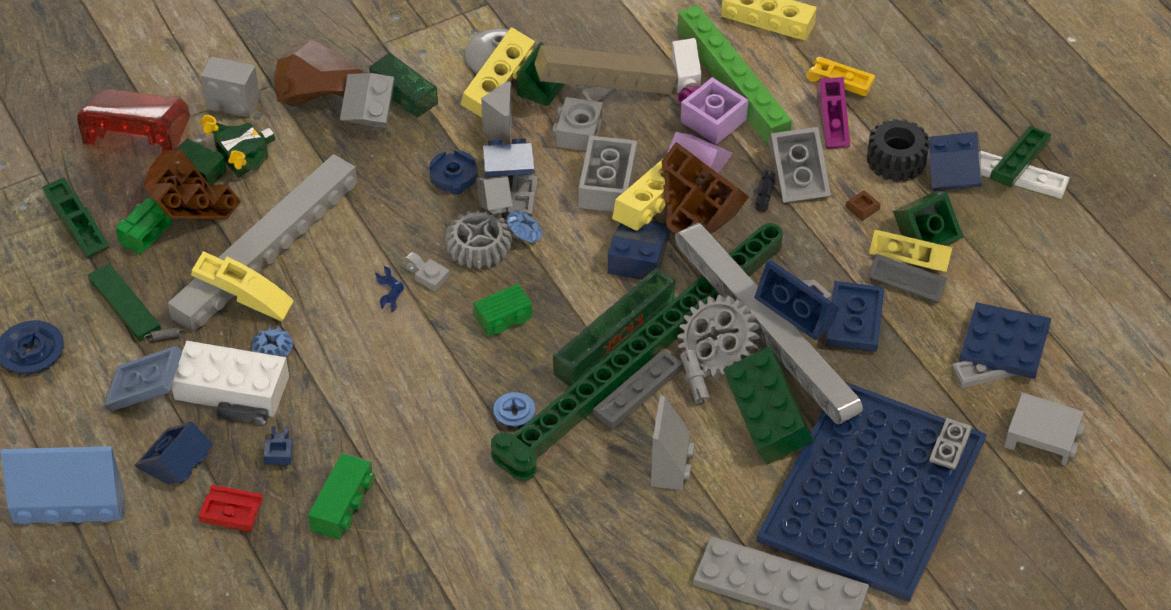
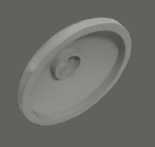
M489 29L477 34L469 41L465 49V60L468 67L475 74H478L510 29Z

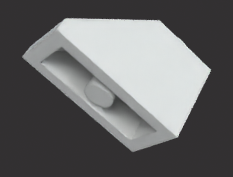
M695 38L673 41L672 62L678 74L675 83L677 93L685 87L701 86V69Z

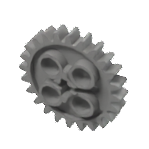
M721 295L717 296L716 301L709 296L708 304L700 300V308L698 310L691 307L693 315H684L688 323L687 325L682 324L679 326L685 331L677 336L684 341L678 345V348L683 350L686 355H688V350H696L700 368L704 371L705 376L709 378L712 374L716 379H719L720 373L725 376L724 368L752 355L749 352L750 349L758 348L752 342L760 338L759 335L753 332L759 326L756 323H752L756 317L749 313L751 309L746 305L743 306V303L738 299L734 302V299L728 296L725 300ZM731 317V322L725 326L726 319ZM708 324L706 331L701 333L702 327ZM736 340L735 347L729 350L730 344ZM712 347L711 354L705 357L706 351Z

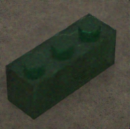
M388 53L369 66L370 73L394 77L392 100L400 104L406 112H410L418 118L438 104L437 87L393 54Z

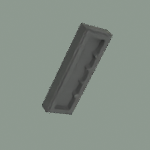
M875 254L868 275L871 279L940 302L948 279L880 254Z

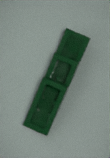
M65 177L42 187V191L53 210L86 258L109 248L106 239L89 210L83 206L76 192L72 191Z

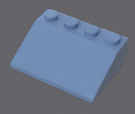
M112 446L1 449L7 506L13 523L54 524L57 522L83 523L85 521L111 522L122 520L125 493Z

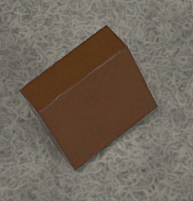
M864 190L846 201V208L862 221L880 210L881 206L877 200Z

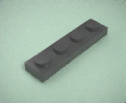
M663 349L593 409V415L609 428L614 429L683 369V363Z

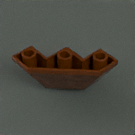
M182 150L163 151L150 166L144 183L152 198L168 218L228 219L241 203L228 184L209 185Z

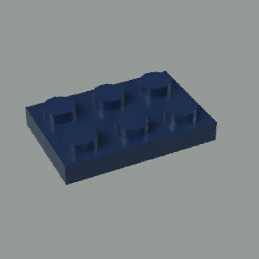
M834 281L832 302L839 307V311L833 326L828 329L826 345L877 352L885 287Z

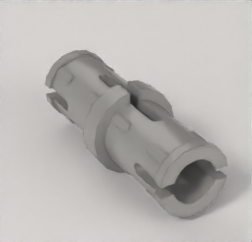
M688 350V355L685 352L681 353L680 358L686 372L685 380L690 385L694 403H704L703 398L707 402L710 400V395L704 381L706 376L700 368L696 350Z

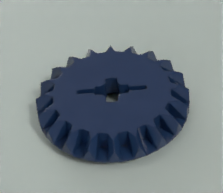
M39 320L24 321L10 327L0 337V363L2 367H6L9 372L15 371L17 375L26 373L28 376L31 372L35 371L39 374L41 369L44 368L49 370L52 363L57 364L58 357L62 356V349L64 348L62 334L54 325ZM34 345L35 349H31L30 352L27 353L26 349H30L31 346Z

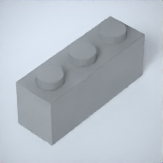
M487 176L476 178L480 207L492 214L507 212L506 207L512 206L508 177Z

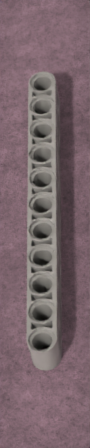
M696 223L675 234V241L679 249L725 300L730 296L734 299V302L738 299L743 303V306L746 305L751 309L749 313L756 317L752 323H756L759 326L753 332L760 336L759 339L767 347L770 346L778 360L836 424H841L863 411L862 403L858 396L801 333L787 320L754 298L758 286L700 223Z

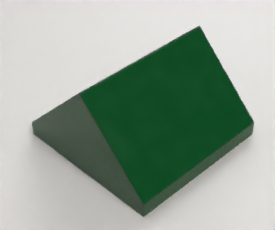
M539 42L516 72L517 95L548 106L564 84L540 81L534 64L540 46L544 45L543 42Z

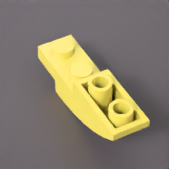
M203 251L192 269L191 276L236 295L237 302L283 322L294 302L290 296L267 278L229 257L222 260Z

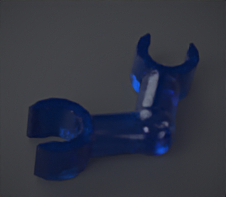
M384 266L386 275L380 276L375 272L376 280L379 284H387L392 289L389 294L380 298L381 309H383L385 304L391 303V312H394L397 309L396 300L401 292H403L404 285L392 276L389 267Z

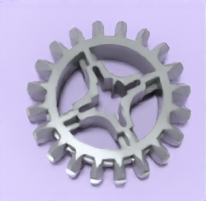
M478 209L476 213L472 214L467 211L466 216L459 214L457 220H452L450 226L447 227L445 237L447 252L451 255L453 261H458L460 266L467 264L469 269L477 266L479 270L484 265L490 269L491 263L498 265L500 259H505L507 253L510 252L512 242L510 227L506 224L504 218H499L497 214L490 215L488 210L480 213Z

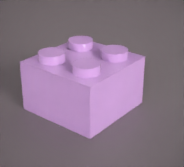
M712 77L681 102V123L717 145L747 120L748 99Z

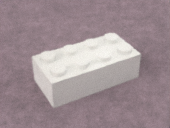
M186 341L179 361V367L176 370L172 383L174 399L218 407L220 402L230 403V406L236 404L254 407V410L257 408L266 409L268 416L274 417L289 379L286 357Z

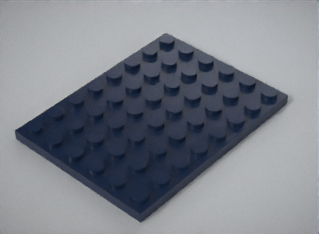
M845 382L860 399L863 411L841 424H836L824 410L822 411L811 432L814 442L803 447L757 534L756 542L852 580L869 584L872 588L910 602L981 452L987 434L972 429L955 470L929 462L946 419Z

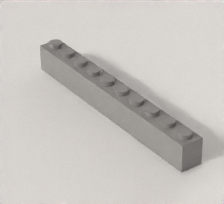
M333 154L218 258L225 260L226 257H229L260 273L268 264L273 263L280 253L288 249L292 242L301 234H304L315 221L321 219L327 210L336 205L348 191H351L356 186V167ZM195 278L168 302L171 319L194 333L198 328L204 326L209 318L221 310L235 295Z

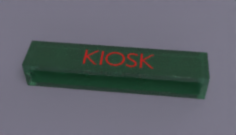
M655 268L553 355V375L571 387L675 299V280Z

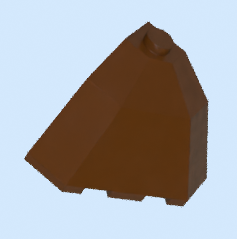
M314 39L295 45L277 60L274 75L277 102L293 107L331 93L344 98L347 75L361 74L363 71Z
M675 142L661 161L665 185H663L665 204H667L668 214L666 222L667 227L674 233H678L696 223H700L710 234L714 233L735 217L749 198L742 190L677 142Z

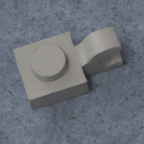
M411 252L405 258L409 262L406 265V269L415 273V281L434 292L450 277L449 269L431 259L424 263L421 257L414 252Z

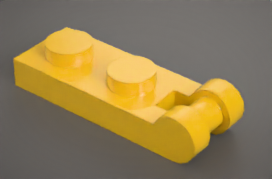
M817 57L812 64L813 67L809 68L806 73L807 79L811 82H817L820 78L844 77L845 90L865 97L873 86L876 76L823 57Z

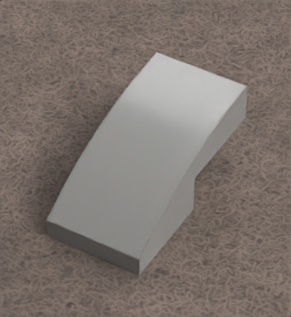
M513 176L512 191L510 192L512 206L508 208V214L519 210L522 213L526 212L529 216H533L538 176Z

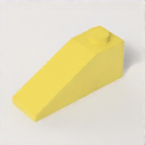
M874 230L869 254H880L894 260L947 272L952 247Z

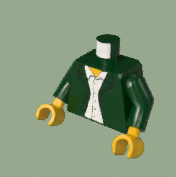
M211 115L203 116L200 125L204 126L203 131L206 134L213 133L216 151L223 155L226 164L238 178L250 170H259L268 158L267 144L275 141V136L270 128L258 133L251 123L239 126H226L216 123V119Z

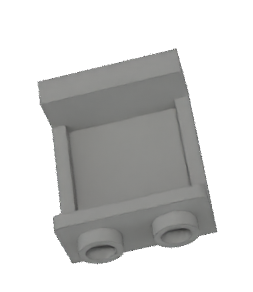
M1022 392L1007 433L1004 447L1015 450L1017 442L1062 455L1061 464L1066 466L1069 457L1075 458L1079 443L1075 442L1076 437L1082 438L1086 423L1081 422L1084 411Z

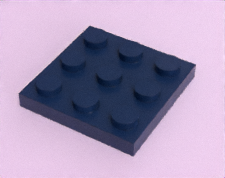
M976 302L959 362L969 361L973 362L972 365L974 366L981 364L985 365L988 369H1000L1011 374L1036 379L1051 318Z

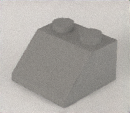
M373 73L348 74L340 121L387 129L394 77Z

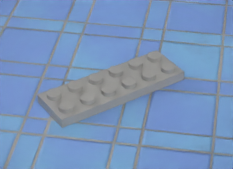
M712 536L693 580V586L770 610H862L869 589V584Z

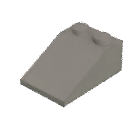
M819 127L771 133L768 143L783 204L831 197Z
M660 396L653 434L651 486L683 490L684 480H690L691 464H687L688 458L693 459L695 443H690V431L665 396Z

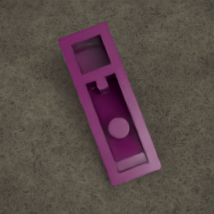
M844 77L820 78L816 90L826 148L850 147Z

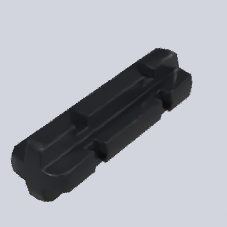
M767 170L762 173V180L758 189V196L755 202V209L757 211L765 212L768 210L775 173Z
M220 402L217 407V416L227 419L230 416L232 420L250 423L253 420L256 424L264 425L268 419V411L260 408L254 410V407L236 404L230 406V403Z

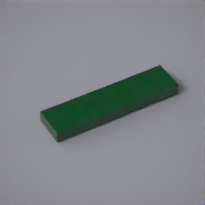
M1029 126L991 171L989 179L1012 188L1049 143L1051 134Z
M109 263L88 274L91 284L139 342L151 336V332L161 330L160 323Z

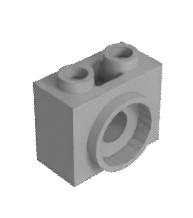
M566 97L564 105L559 106V122L554 123L553 137H556V147L586 151L589 136H598L603 120V102Z

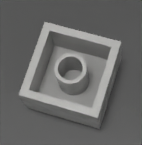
M216 57L209 59L201 74L206 109L250 118L260 101L255 65Z

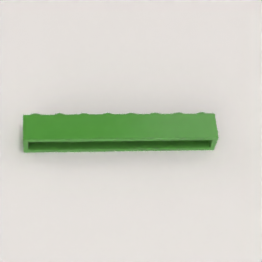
M697 4L678 11L677 32L684 40L695 38L699 60L717 81L748 99L747 120L769 146L768 141L771 133L791 131L792 119L701 7Z

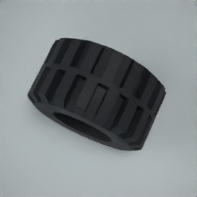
M897 118L892 119V121L885 120L883 124L878 123L875 129L871 130L867 150L869 168L875 170L877 176L882 175L883 179H893L894 182H898V180L904 182L908 181L909 178H916L917 174H921L926 167L929 150L928 134L924 133L922 127H917V123H910L906 119L902 121Z

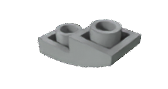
M946 418L929 462L955 470L969 439L972 426Z

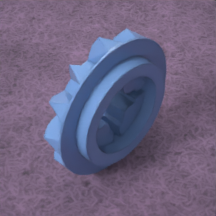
M516 210L507 216L508 226L518 238L534 243L542 237L543 230L539 227V222H536L526 212L522 213Z
M280 326L277 329L268 327L266 331L259 330L258 335L253 337L251 347L253 352L286 357L292 350L293 342L289 332L282 331ZM267 340L276 341L277 347L273 344H267Z
M511 392L504 394L494 404L496 420L503 423L505 428L514 426L517 429L519 425H526L528 421L534 418L535 404L529 396L523 393ZM513 405H515L518 411L516 416L512 415L511 412Z

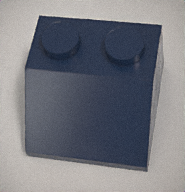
M978 132L929 137L933 191L982 186L981 149Z
M193 422L167 428L135 466L168 485L177 482L183 483L191 476V469L206 459L208 456L207 451L213 444Z

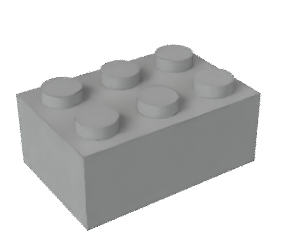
M589 136L579 183V208L614 211L615 199L632 186L637 162V141Z

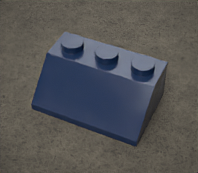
M769 259L766 262L754 298L816 341L833 326L839 307Z

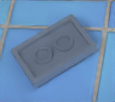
M173 346L119 365L104 406L112 412L170 392L176 370L179 367L182 351L177 346Z

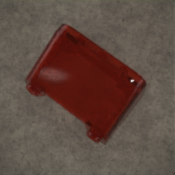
M102 89L80 108L77 114V122L83 144L95 145L98 136L104 139L106 131L148 136L149 145L157 143L163 148V152L175 150L178 147L189 120L190 112L188 105L181 98Z

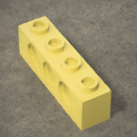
M722 0L721 17L806 41L815 25L817 7L794 0Z
M511 27L464 91L460 105L482 118L481 98L490 93L484 89L493 91L505 82H511L512 79L517 80L516 72L533 51L535 41Z
M661 161L615 199L612 219L638 231L643 225L648 224L657 213L663 211L667 204H665L663 185H665Z

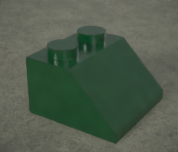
M932 192L893 211L900 233L905 237L944 246L963 238L947 192Z

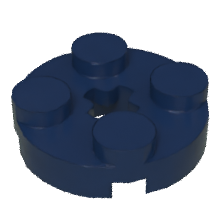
M454 150V154L447 155L445 151L436 155L430 162V181L441 190L450 191L451 194L458 195L476 181V161L470 154L464 151ZM455 169L458 170V172H455V173L449 172V170H451V171H454Z

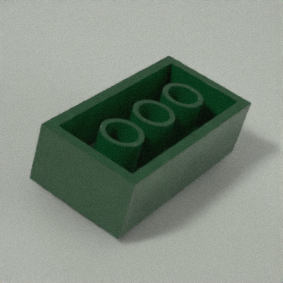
M770 346L723 369L754 445L767 465L814 442L780 361Z

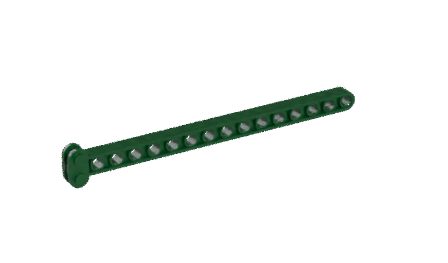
M774 223L764 224L733 249L729 255L750 277L781 250L783 230ZM702 275L514 435L507 432L494 435L491 439V458L494 463L517 480L526 481L533 478L537 471V458L590 414L599 403L658 353L672 344L679 334H683L685 330L679 326L682 324L687 325L688 323L684 315L692 316L693 313L690 308L693 307L698 310L700 308V300L708 304L709 296L716 301L717 296L720 295L717 290Z

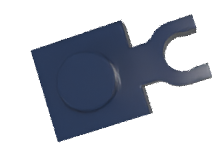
M272 426V439H266L264 465H291L293 441L289 439V426H285V432L276 433L275 426Z

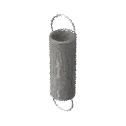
M179 327L151 332L153 341L180 337Z

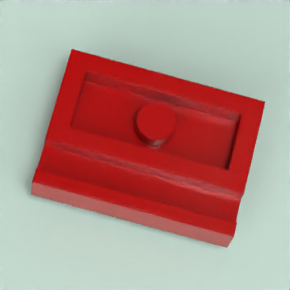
M211 485L210 492L207 494L199 513V521L201 523L252 532L260 511V505L264 501L263 494Z

